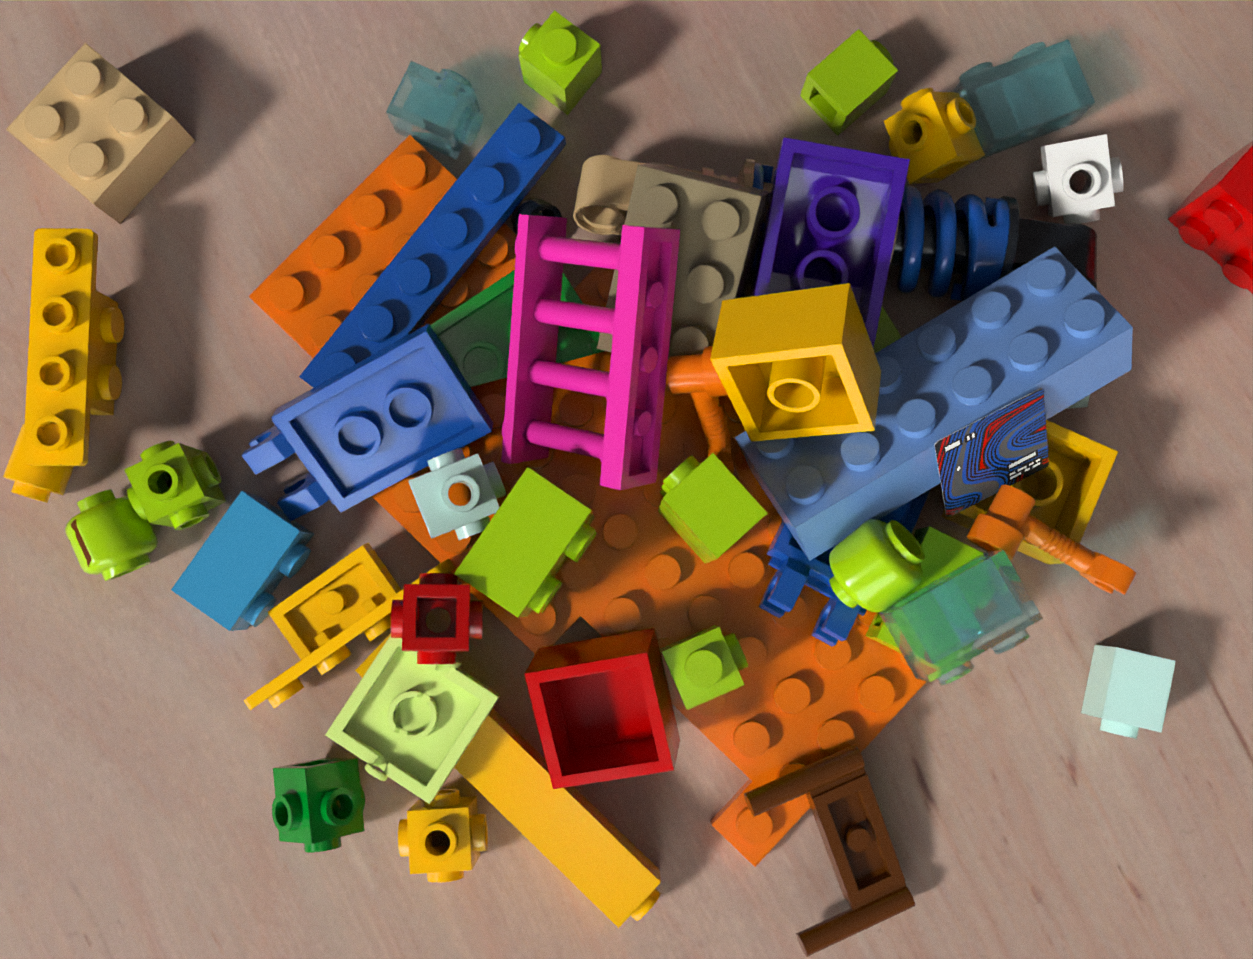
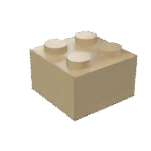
M86 42L6 128L9 133L86 199L119 224L123 222L195 142L194 138L172 115Z

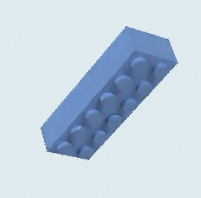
M1054 246L875 353L881 369L875 431L752 442L747 432L744 431L735 438L752 474L810 561L840 543L869 519L879 520L940 484L934 446L938 440L1040 388L1044 390L1046 420L1132 370L1133 327Z

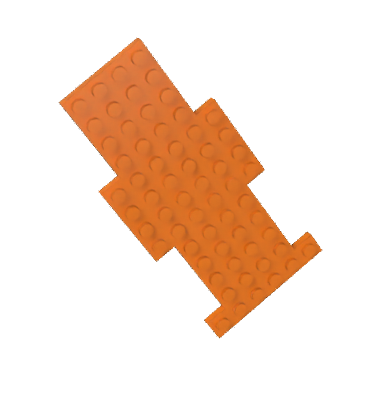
M409 135L248 297L302 349L314 358L455 183L457 178ZM506 224L500 227L422 327L427 324H433L515 270V241L517 235ZM595 267L575 287L574 290L584 304L606 307L614 269ZM605 351L562 364L610 372L611 352ZM667 375L656 483L624 490L600 485L602 463L600 459L549 448L548 458L514 464L501 462L502 424L505 415L507 378L471 387L493 421L492 432L461 449L465 458L478 453L483 465L494 462L507 494L497 499L499 506L502 505L526 468L529 467L591 509L595 518L590 526L596 530L597 534L577 563L568 557L557 572L555 578L563 584L543 613L540 612L538 614L532 610L528 616L518 618L471 585L470 592L478 600H483V605L534 654H536L538 648L553 646L580 617L602 637L655 628L660 649L713 625L720 627L723 636L734 633L748 663V667L739 670L745 685L689 710L685 708L662 653L661 657L672 704L750 778L710 822L728 842L756 867L809 810L810 804L806 794L754 817L745 801L744 793L849 746L856 745L861 753L931 678L937 669L929 668L865 636L876 612L867 610L863 616L858 614L847 639L844 641L838 640L833 647L811 636L819 615L830 598L805 584L793 609L790 612L785 611L781 618L759 608L768 584L777 572V569L768 565L771 556L767 555V551L778 531L782 518L752 474L744 455V464H735L740 483L768 514L718 559L705 564L658 512L663 498L660 494L661 486L664 484L663 480L691 455L700 464L708 458V444L691 394H673L668 385ZM554 387L551 423L604 434L607 399L603 396ZM719 396L718 399L730 436L735 438L746 430L729 396ZM429 466L372 496L440 563L449 558L455 566V569L450 571L451 574L455 573L482 534L480 532L458 540L455 530L431 539L408 482L411 479L431 472ZM456 483L449 488L448 496L453 504L464 506L470 501L471 491L467 485ZM495 514L489 516L490 521ZM458 577V580L463 585H469L467 582ZM988 599L981 609L974 607L964 629L968 630L971 634L992 612L996 605Z

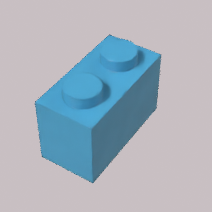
M241 491L171 590L229 631L247 630L250 624L257 627L268 616V611L274 607L277 598L272 593L284 576L288 578L293 577L308 559L311 549L306 545L314 533L295 520L290 521L285 513L259 495Z

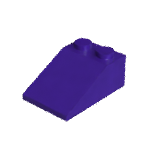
M784 137L780 148L749 297L850 283L872 347L874 348L910 159Z

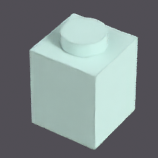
M1095 645L1081 713L1102 718L1099 730L1137 739L1139 727L1162 733L1176 661L1119 647Z

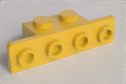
M38 228L34 232L23 461L27 465L85 466L88 463L90 415H114V400H117L121 394L122 376L120 369L116 365L117 343L121 342L124 335V318L121 310L118 308L119 303L96 290L98 235L91 229Z
M370 543L360 546L268 611L270 617L301 660L243 700L250 710L267 699L273 708H276L304 688L298 677L316 666L321 675H323L352 655L346 646L348 642L361 633H364L371 642L391 628L392 600H403V589L397 584ZM448 558L427 573H449L455 569V566ZM419 578L411 584H419Z

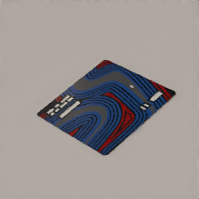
M1042 388L935 443L947 517H951L996 494L1001 485L1011 486L1049 465L1044 390Z

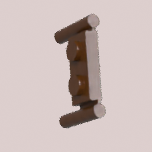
M856 745L849 746L744 793L745 801L754 817L806 794L843 897L849 902L851 907L796 933L798 942L806 957L915 906L913 896L906 886L903 872L871 783L865 772L864 759Z

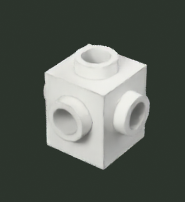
M1107 134L1040 147L1043 170L1033 172L1037 207L1047 205L1048 215L1052 217L1063 215L1064 224H1081L1100 220L1099 209L1115 206L1114 193L1123 192V172L1119 156L1112 158L1109 156ZM1080 171L1085 177V185L1082 190L1075 193L1070 188L1069 181L1073 173Z

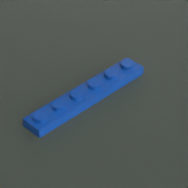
M518 103L299 377L314 388L420 329L566 146L565 137L522 104Z

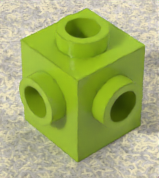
M165 441L153 445L140 454L141 462L124 469L132 487L127 489L129 501L135 512L143 520L148 519L150 524L174 527L175 530L186 529L208 518V510L227 502L218 485L221 483L220 473L209 454L182 443L175 444L174 441ZM172 478V486L169 489L166 481Z

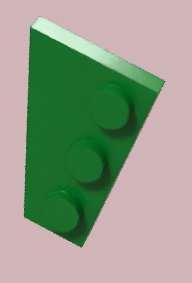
M515 270L430 325L470 387L507 378ZM563 273L561 301L584 304ZM559 326L556 363H564L605 352L604 350L597 349L600 332Z

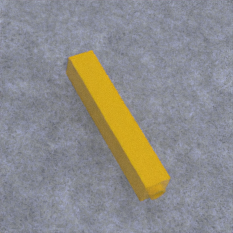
M390 635L355 670L362 678ZM492 708L454 768L618 928L630 915L636 921L641 919L653 907L661 895L656 889L661 883L660 870L574 786L553 789L546 759Z

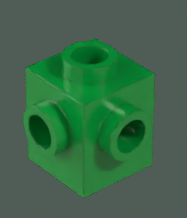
M321 758L273 768L275 799L272 804V817L279 831V841L304 843V851L307 853L323 852L341 847V837L365 831L363 819L365 794L360 785L358 758Z

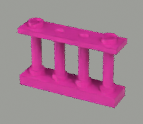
M519 214L518 233L515 241L516 261L505 415L502 424L501 462L514 464L548 458L549 448L600 459L602 463L601 486L624 490L656 483L680 229L622 225L621 244L566 238L567 218ZM563 264L618 270L615 309L561 301ZM559 326L612 334L610 372L556 363ZM554 387L606 397L607 407L604 434L551 423Z

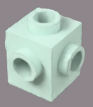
M461 448L428 460L427 463L431 472L408 481L431 539L455 530L458 540L484 531L490 522L489 516L495 514L500 508L497 499L507 495L494 462L483 465L478 453L465 458ZM463 483L469 487L471 498L466 505L458 506L450 501L448 491L453 484Z

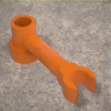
M706 346L703 353L670 356L667 362V381L673 394H691L708 444V457L714 453L740 482L735 464H744L743 454L735 438L730 436L718 399L719 396H728L710 360L713 346Z
M1003 484L1000 486L987 513L978 514L966 536L972 543L983 550L1007 560H1013L1019 546L1025 540L1077 570L1090 583L1110 594L1115 589L1125 595L1136 575V572L1128 566L1088 549L1030 515L1036 503L1035 499L1009 485Z

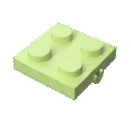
M390 635L325 736L365 761L367 764L364 769L373 777L381 781H386L389 777L430 804L501 695L460 669L459 667L462 663L456 661V664H417V652L402 651V638H391ZM373 766L379 767L381 770H383V772H380Z

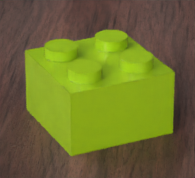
M527 467L454 574L518 618L528 616L532 610L538 614L540 612L543 613L563 584L555 578L557 572L568 557L577 563L597 534L596 530L590 526L595 518L593 512L581 502Z

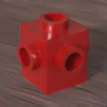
M419 574V584H404L403 600H392L391 638H402V651L417 652V664H456V652H469V639H482L483 600H470V585H458V576L455 574ZM437 608L446 610L451 618L449 627L439 633L431 631L426 624L429 612Z

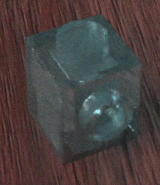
M413 61L410 62L386 110L396 133L405 137L411 135L418 143L457 160L464 144L471 146L474 143L483 122V114L480 113L481 110L475 90L465 77L449 69H441L440 73H437Z

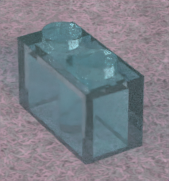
M1069 40L1046 47L1045 42L1034 43L1017 52L1012 57V61L996 67L993 66L992 62L978 64L965 71L959 77L960 82L953 91L959 93L960 97L969 103L975 114L976 127L974 130L985 154L980 159L1073 125L1095 103Z
M1004 550L985 552L901 599L886 611L879 612L915 678L928 682L937 679L940 685L951 683L974 669L971 659L992 648L995 654H1000L1023 643L1030 637L1026 628L1043 619Z

